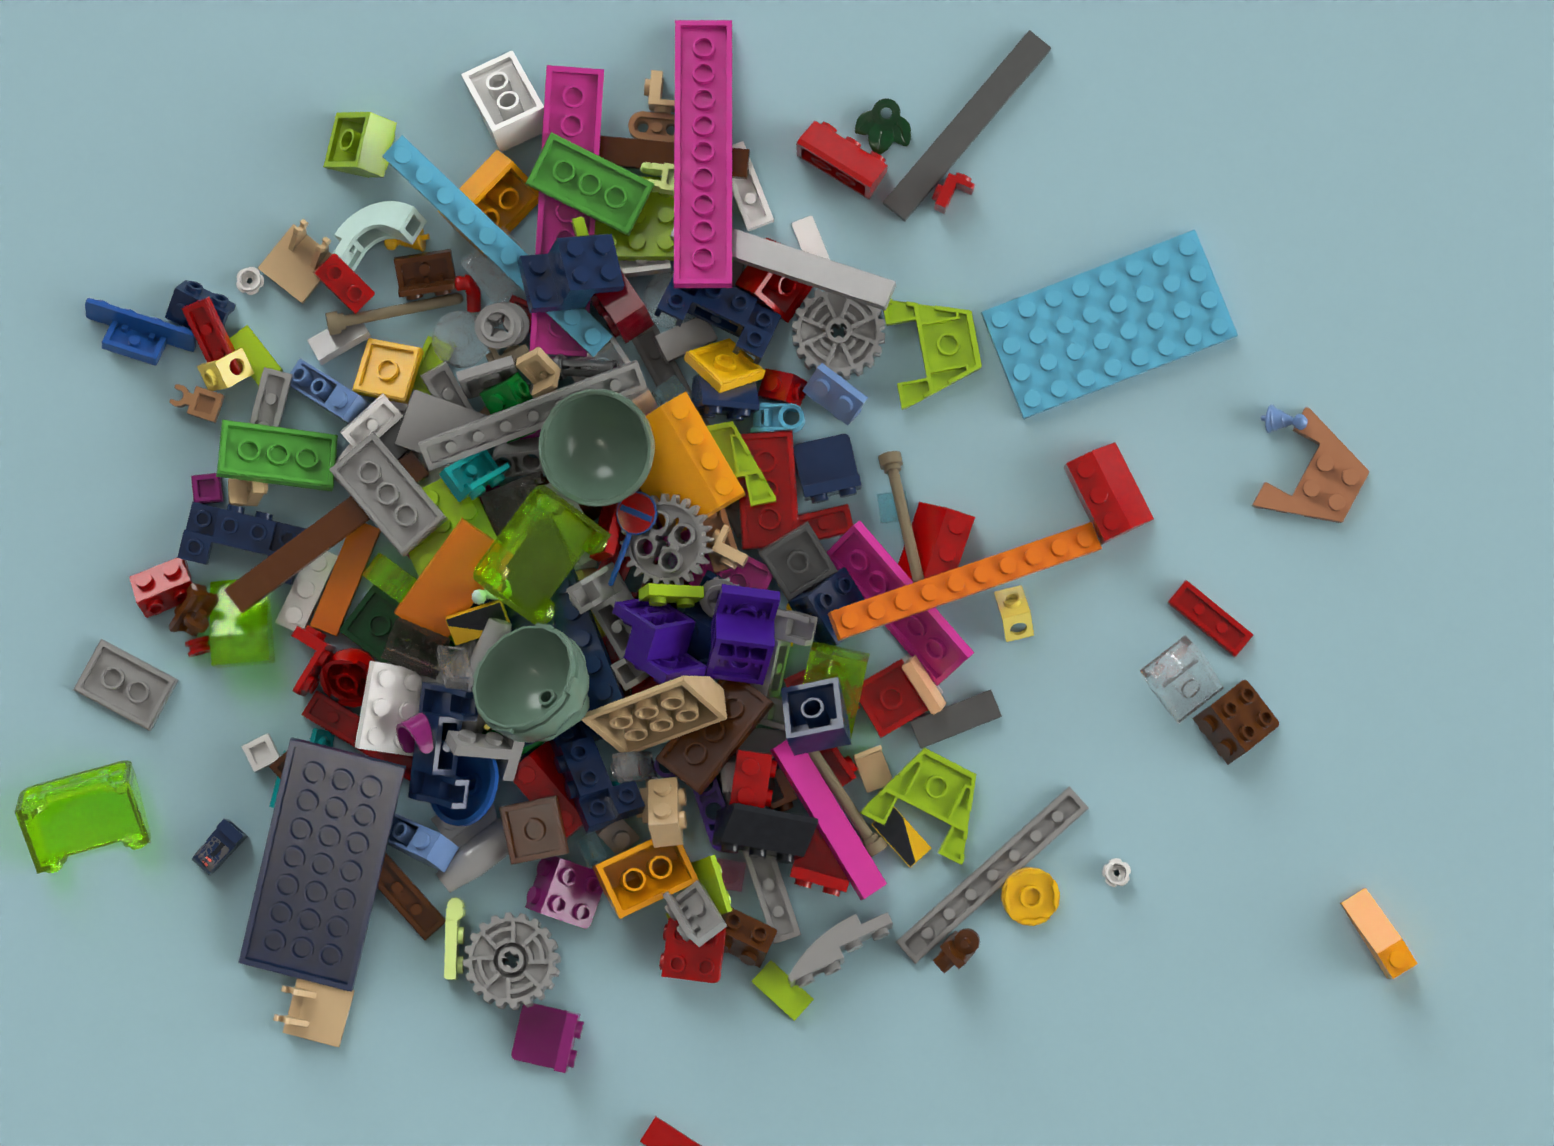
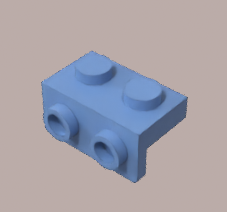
M823 363L817 367L802 390L814 402L819 403L832 413L835 418L841 420L846 425H849L857 417L868 399L867 396Z

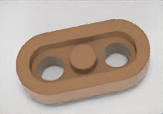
M640 111L631 116L628 128L634 139L674 142V134L669 135L666 130L670 126L675 127V114ZM646 124L648 125V130L640 132L638 126Z

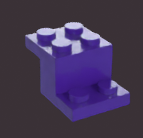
M722 584L711 621V651L706 665L705 676H710L713 679L763 685L775 647L774 620L780 603V591Z
M639 598L615 602L612 613L621 618L624 624L632 627L623 658L634 664L637 670L646 672L658 684L668 682L683 675L705 676L707 666L687 653L696 621L668 603L665 606H650L649 602L639 601Z

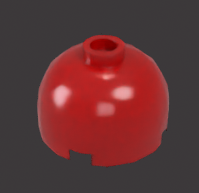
M347 648L337 651L328 659L320 672V684L324 692L329 697L332 694L338 698V703L343 706H362L370 660H375L368 653L360 649Z

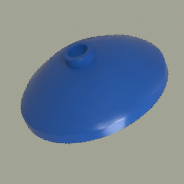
M458 756L456 776L470 780L466 809H450L431 803L434 812L442 821L454 826H468L480 820L487 813L498 789L499 772L496 759Z

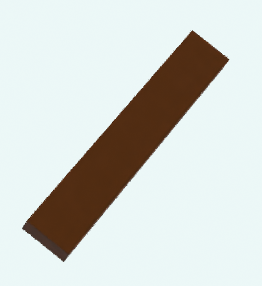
M600 135L599 156L622 168L641 169V164L644 162L674 164V142ZM732 148V178L747 179L750 149Z

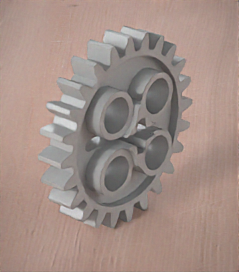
M661 494L660 500L657 496L652 495L650 497H652L656 504L657 517L659 514L664 515L666 519L665 526L660 529L655 522L653 527L645 534L632 535L628 550L624 556L631 558L626 566L637 567L634 572L635 577L645 574L643 578L644 584H648L653 580L655 584H663L664 582V584L673 585L674 582L675 585H684L683 578L687 582H693L692 572L696 574L703 573L699 564H709V561L704 557L705 553H713L711 548L706 547L708 542L714 541L713 537L706 536V532L710 531L712 526L703 525L708 516L697 515L700 510L699 505L689 508L691 504V499L685 498L680 503V495L674 494L671 500L669 494ZM679 518V523L675 526V519ZM685 527L691 533V537L686 543L681 538V532ZM621 529V533L626 535L627 533ZM664 536H668L667 540L671 542L670 546H666V542L663 540ZM646 540H650L653 545L652 552L649 555L645 553L643 548ZM672 553L676 555L678 560L676 567L673 569L668 564V558ZM659 556L658 564L656 565L655 559Z

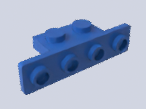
M87 298L85 302L86 318L109 325L102 340V349L156 366L167 344L190 352H194L196 348V338L187 327L176 326L163 322L156 317L138 314L131 309L110 305L103 300Z

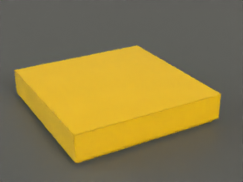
M368 338L352 391L359 395L378 398L383 393L389 401L408 404L424 353L423 349Z
M730 338L687 351L684 357V361L719 393L761 380L765 374V370L760 365L753 363L754 360L746 352L740 350L738 355L733 353L736 343Z

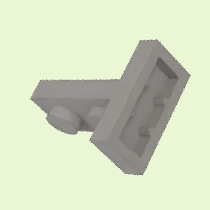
M466 729L460 731L448 730L445 740L453 755L496 759L499 776L502 781L514 780L525 742L514 741L496 732L482 734Z

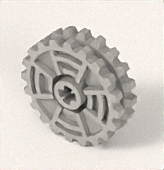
M820 289L814 291L812 299L806 297L803 300L804 308H797L795 312L798 321L792 322V331L797 333L792 336L794 346H799L796 354L799 359L805 358L804 363L808 370L813 367L817 369L823 363L836 374L842 376L844 380H850V374L855 373L857 376L863 374L865 366L871 368L874 365L873 357H880L882 353V347L879 344H885V333L880 332L885 329L884 319H879L881 316L880 309L827 291L822 292ZM843 327L845 336L842 338L838 335L834 338V331L832 329L836 328L839 330Z
M507 912L502 919L497 915L492 916L491 923L488 925L482 922L479 925L481 931L478 934L472 932L469 937L473 941L472 945L465 946L464 950L469 957L463 960V966L470 971L465 976L467 981L475 983L472 988L478 996L484 994L483 1000L490 1005L496 1001V1006L500 1009H505L507 1005H510L512 1010H519L521 1004H525L528 1008L533 1006V1000L536 998L542 1001L545 998L544 991L546 989L552 990L555 986L552 978L559 977L560 973L558 968H556V964L561 962V956L554 952L559 947L554 939L549 940L552 935L546 927L540 929V921L535 918L529 921L527 915L520 913L515 918L511 912ZM509 955L519 958V962H515L517 966L514 968L505 965V961H509L507 959Z

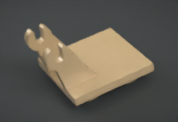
M305 219L300 221L299 227L294 224L290 227L258 267L262 273L302 304L321 282L312 272L332 255L329 252L331 240L324 237L320 245L309 237L306 231L309 223Z
M299 978L296 980L295 987L282 985L281 992L293 995L288 1015L274 1014V1021L285 1023L282 1033L340 1047L355 990L350 992Z

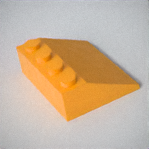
M686 391L646 415L655 439V454L651 471L640 487L643 493L649 496L655 495L659 500L661 494H669L670 500L674 494L680 495V503L685 498L691 499L689 508L699 505L700 510L697 515H707L708 517L745 496L742 486ZM659 514L657 518L662 527H664L666 519L663 514ZM679 518L675 519V526L679 523Z

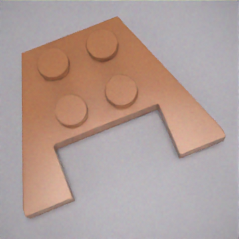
M1305 407L1302 414L1308 419L1307 426L1303 430H1298L1294 427L1292 431L1318 444L1316 452L1292 496L1264 482L1252 506L1342 523L1370 471L1310 408Z

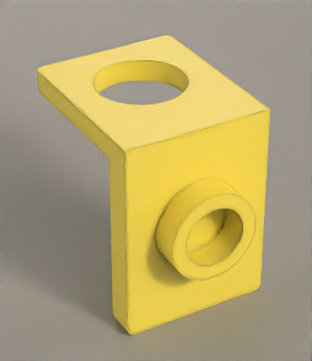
M239 348L219 360L202 363L197 366L207 389L210 391L229 388L254 374L243 348ZM234 358L240 360L243 365V370L239 375L233 374L229 367L231 360Z
M1022 585L995 591L994 595L1002 618L1006 642L1034 636L1031 612ZM1014 624H1026L1025 629L1020 632L1010 631Z

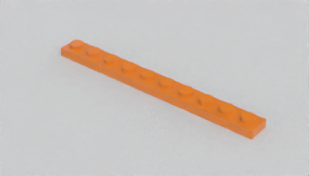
M1092 522L830 611L828 616L837 640L840 641L1101 550L1102 547Z

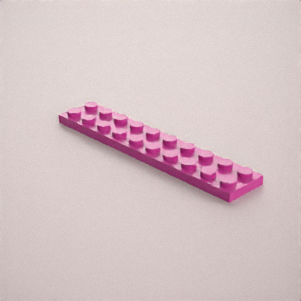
M675 20L674 288H732V20Z
M546 66L541 151L552 132L599 156L604 69ZM539 192L535 255L548 254L557 238L575 237L571 223L574 218L584 217L588 234L594 235L595 219ZM590 301L585 307L588 313H590ZM547 313L531 314L529 352L540 347L547 355L563 354L565 356L587 357V352Z

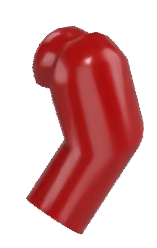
M471 275L456 276L455 289L466 292L467 312H480V287Z

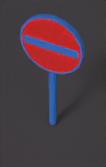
M636 491L618 504L616 512L617 522L627 534L610 576L609 586L614 585L632 535L645 534L656 522V504L652 497L646 493Z

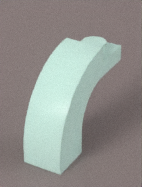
M383 201L371 204L354 213L338 228L334 236L340 243L332 254H337L355 271L366 252L380 241L398 239L413 245L427 221L414 206L406 203Z

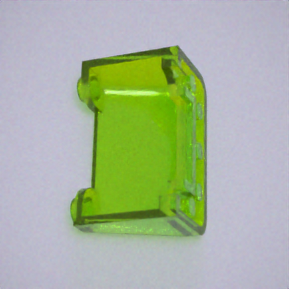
M539 485L529 494L474 569L473 579L489 593L534 625L536 623L547 624L555 614V604L550 598L584 552L590 555L601 552L606 547L611 534L547 486Z
M119 761L39 783L24 789L19 794L15 815L37 874L42 872L54 873L61 870L63 864L67 861V857L121 841L125 847L137 850L151 842V833L131 761Z

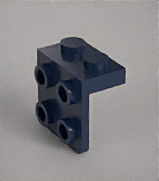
M847 434L799 443L794 446V455L805 501L811 500L812 504L828 501V496L839 494L840 498L856 495V490L861 489L860 475L857 472L850 437Z

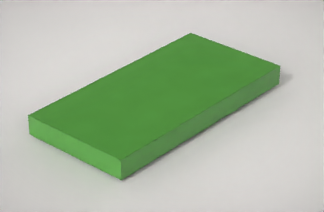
M552 132L525 183L527 186L627 236H630L655 186L654 183Z
M222 419L216 477L332 492L335 476L329 469L336 464L338 435Z

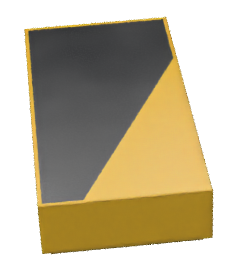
M502 599L446 616L445 619L455 646L480 638L489 618H497L510 623Z
M893 807L885 825L876 821L871 824L909 868L932 849L895 807Z

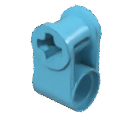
M762 402L760 403L759 411L753 413V427L750 429V433L791 430L793 433L799 432L805 425L804 412L800 406L792 403L775 404ZM792 411L798 413L800 419L795 425H788L784 422V417L787 413ZM763 413H764V424H762V414H763Z

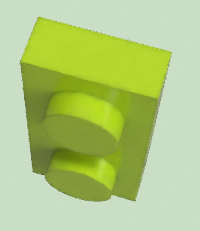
M648 583L639 589V601L649 602L650 606H665L667 603H677L679 608L694 607L695 603L704 598V586Z

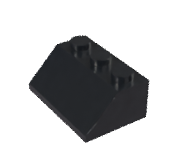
M732 803L716 810L712 845L720 846L721 851L726 853H738V850L749 852V857L765 859L766 855L776 857V861L779 863L793 864L794 860L805 856L817 827L818 818Z

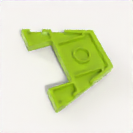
M890 299L886 311L883 310L886 326L916 322L926 378L897 383L901 410L917 404L982 368L971 310L936 305L929 306Z
M729 421L708 425L709 432L736 478L745 477L750 506L776 502L773 491L769 487L734 422Z
M923 748L861 809L860 814L885 825L897 799H900L950 825L937 853L962 865L977 774L927 748Z

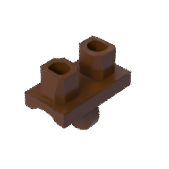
M191 583L186 590L187 597L184 602L178 604L174 610L175 616L170 622L169 628L171 632L183 631L197 637L198 633H204L209 627L208 618L219 602L217 594L208 593L205 585Z
M969 928L962 929L959 932L954 931L940 946L942 951L933 959L934 963L944 974L954 965L960 969L979 948V935Z

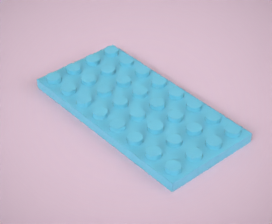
M1195 230L981 312L1023 419L1238 336Z

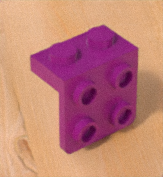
M557 856L543 858L537 865V875L533 886L527 893L525 908L587 929L591 926L603 890L593 869Z
M535 1003L528 1008L523 1004L511 1053L512 1058L517 1061L553 1068L557 1072H568L569 1067L574 1068L577 1050H573L575 1038L580 1039L584 1022L579 1021L581 1014Z

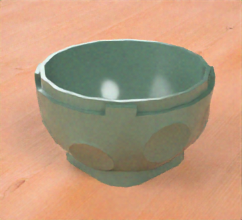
M536 623L535 626H523L505 634L488 649L482 661H479L473 676L475 679L473 694L477 712L490 728L517 742L550 741L580 722L589 709V697L587 695L589 691V675L585 657L575 641L551 625Z

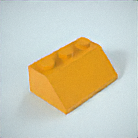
M498 150L459 188L507 235L538 204L539 191L527 186L525 183L528 177L510 158ZM440 213L443 216V218L462 237H464L476 250H478L485 258H487V256L484 253H482L463 233H461L442 213Z
M652 838L592 866L604 894L619 919L663 899V894L667 891L672 895L699 880L683 845L654 848Z

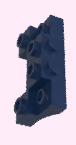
M674 274L654 313L655 316L660 317L661 312L677 319L675 325L679 327L687 313L739 338L733 353L738 355L740 350L754 356L755 360L753 363L758 365L782 316L757 304L758 298L750 295L742 288L733 286L732 288H674Z
M192 502L177 558L208 565L213 543L260 553L269 557L307 528L273 521L272 514L256 511L255 516L244 514L245 508L228 504L227 509ZM295 576L285 582V584L293 585Z
M422 682L418 713H423L429 721L433 738V750L428 754H424L419 750L415 742L408 798L438 804L450 809H466L470 780L456 776L458 756L453 755L445 740L448 730H462L463 721L477 722L478 712L473 690L464 687H452L438 682Z
M581 721L549 742L555 755V768L559 774L562 773L565 779L564 788L566 795L569 799H573L586 834L619 820L643 813L645 804L635 780L616 786L612 785L595 744V741L603 738Z

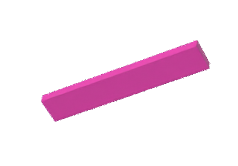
M787 740L770 750L809 816L818 818L817 829L860 900L867 898L887 884L809 754L805 753L794 756Z

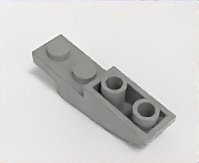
M888 912L862 924L857 915L854 914L826 931L803 953L788 976L790 986L798 985L801 988L814 982L813 977L823 972L826 976L841 969L840 965L844 963V956L841 951L846 950L847 953L861 948L863 941L870 938L876 941L889 934L888 930L892 929L893 925Z

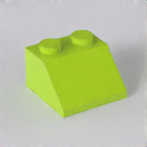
M336 112L323 167L367 178H384L388 162L382 155L392 146L395 139L397 122L372 112Z

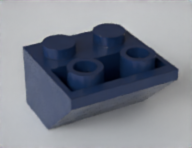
M699 374L692 378L691 401L701 418H716V415H727V420L744 421V418H748L751 414L759 411L760 403L756 382L719 393Z

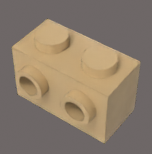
M677 777L648 780V827L654 848L683 845V829L687 828L686 812L683 811V806L687 805L685 788H680Z

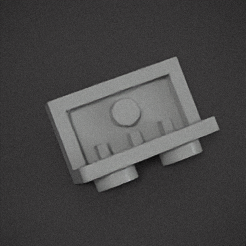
M699 880L676 897H673L668 891L663 894L667 902L664 908L674 921H678L677 931L686 942L691 940L700 947L727 927L707 890Z

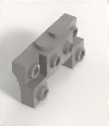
M611 562L566 590L572 605L578 609L580 614L591 609L620 658L611 667L615 672L617 680L626 691L650 675L637 670L634 664L623 658L632 627L624 624L623 620L612 612L615 602L632 600L634 598L619 572L614 585H608L615 566Z
M778 608L774 620L775 647L763 685L749 683L774 703L773 707L759 724L785 731L780 692L790 645L794 643L802 646H812L818 617Z

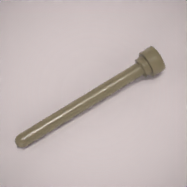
M454 293L348 315L337 313V311L325 313L330 336L341 334L342 330H347V326L461 304L463 296L460 293Z
M885 452L878 456L881 470H884V473L888 474L912 580L917 582L923 580L924 575L899 473L903 465L901 452Z
M820 751L808 753L826 784L863 840L861 842L869 855L873 857L888 846L881 835L878 836L876 832L872 833Z

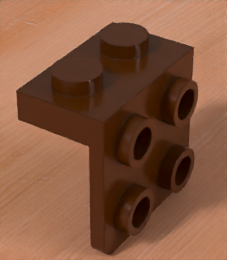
M1242 680L1217 701L1192 718L1227 765L1248 752L1279 726L1278 719L1247 680Z

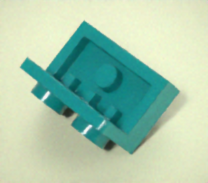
M484 450L458 460L444 468L439 475L457 501L461 502L467 497H470L471 500L476 499L486 491L485 487L488 485L491 488L498 486L506 479L504 474L511 466L506 463L499 467L488 451Z

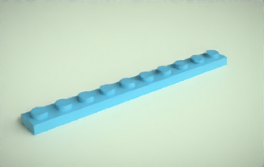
M402 135L382 157L525 293L517 261L520 256L528 254ZM585 309L545 312L592 357L613 337Z

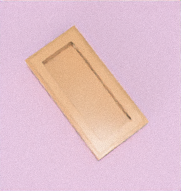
M914 655L906 660L902 665V669L930 713L934 715L944 708L946 701L917 656Z

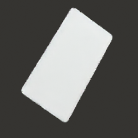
M810 215L791 224L802 251L830 260L813 216Z

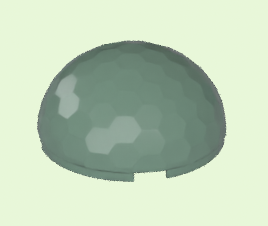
M586 389L564 398L550 411L539 436V458L547 479L560 494L578 504L608 506L619 503L631 496L645 482L651 471L654 459L655 439L645 414L630 399L620 393L607 389Z

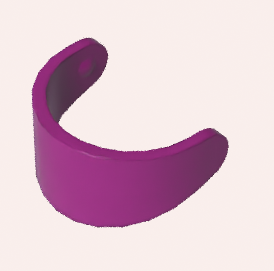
M418 713L397 724L396 733L398 741L405 753L414 752L415 742L419 750L424 754H428L433 750L431 727L423 713Z

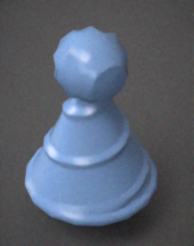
M1270 405L1266 415L1261 416V421H1265L1267 433L1293 425L1298 430H1303L1308 424V419L1305 415L1297 414L1293 418L1277 409L1274 405Z

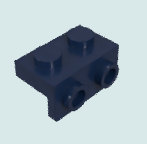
M185 280L174 289L165 318L191 330L182 308L210 296L223 326H225L228 315L235 310L236 304L230 302L222 294L212 293L204 289L198 282Z

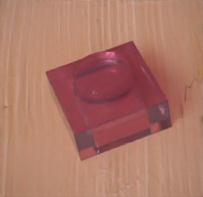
M717 858V862L722 868V879L725 889L742 892L746 863Z

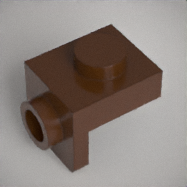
M781 768L776 769L775 777L784 798L771 803L769 808L784 812L793 808V801L798 799Z

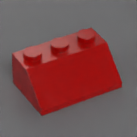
M814 121L796 143L797 156L870 200L887 173L888 165L885 164V158L874 151H871L869 154L860 148L861 144L849 136L844 139L836 134L837 130L832 125L824 121L821 124Z
M1116 442L1092 450L1067 462L1063 467L1102 545L1154 520Z
M919 502L912 521V529L924 579L958 568L975 517L947 507ZM904 545L898 565L912 580Z
M547 741L519 762L513 782L529 801L558 795L565 834L568 840L583 827L573 799H569L566 795L564 788L565 779L562 773L559 774L555 768V755L550 742Z

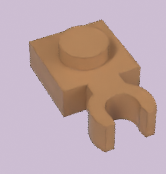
M175 385L174 388L183 392V398L179 401L170 399L169 402L173 406L178 408L189 406L188 415L213 423L217 422L225 398L223 394L198 386L195 387L192 394L185 386Z

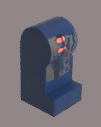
M223 819L218 824L217 829L192 858V861L208 875L214 873L248 837L229 819Z

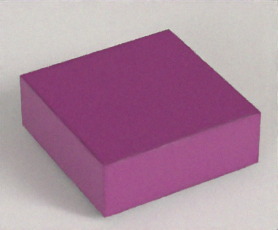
M216 473L191 476L194 502L201 504L224 502L222 477H216Z

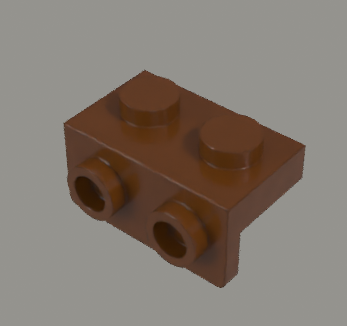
M451 249L394 257L399 297L415 300L422 298L423 294L434 292L435 295L440 296L449 294L455 289L456 274Z
M732 908L731 912L721 915L727 924L724 953H730L738 957L743 963L760 968L777 934V929Z

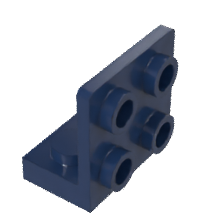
M843 567L814 590L795 597L788 604L793 611L818 617L813 644L819 651L836 646L843 641L837 640L828 613L865 599L847 569Z

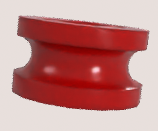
M202 636L185 642V647H188L190 650L187 653L188 657H195L213 651V646L208 644L210 636Z

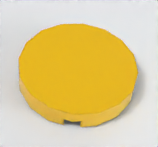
M1025 867L1018 869L1006 879L1002 887L1001 901L1004 910L1011 919L1022 925L1035 926L1045 923L1059 906L1060 892L1058 884L1049 873L1040 868Z

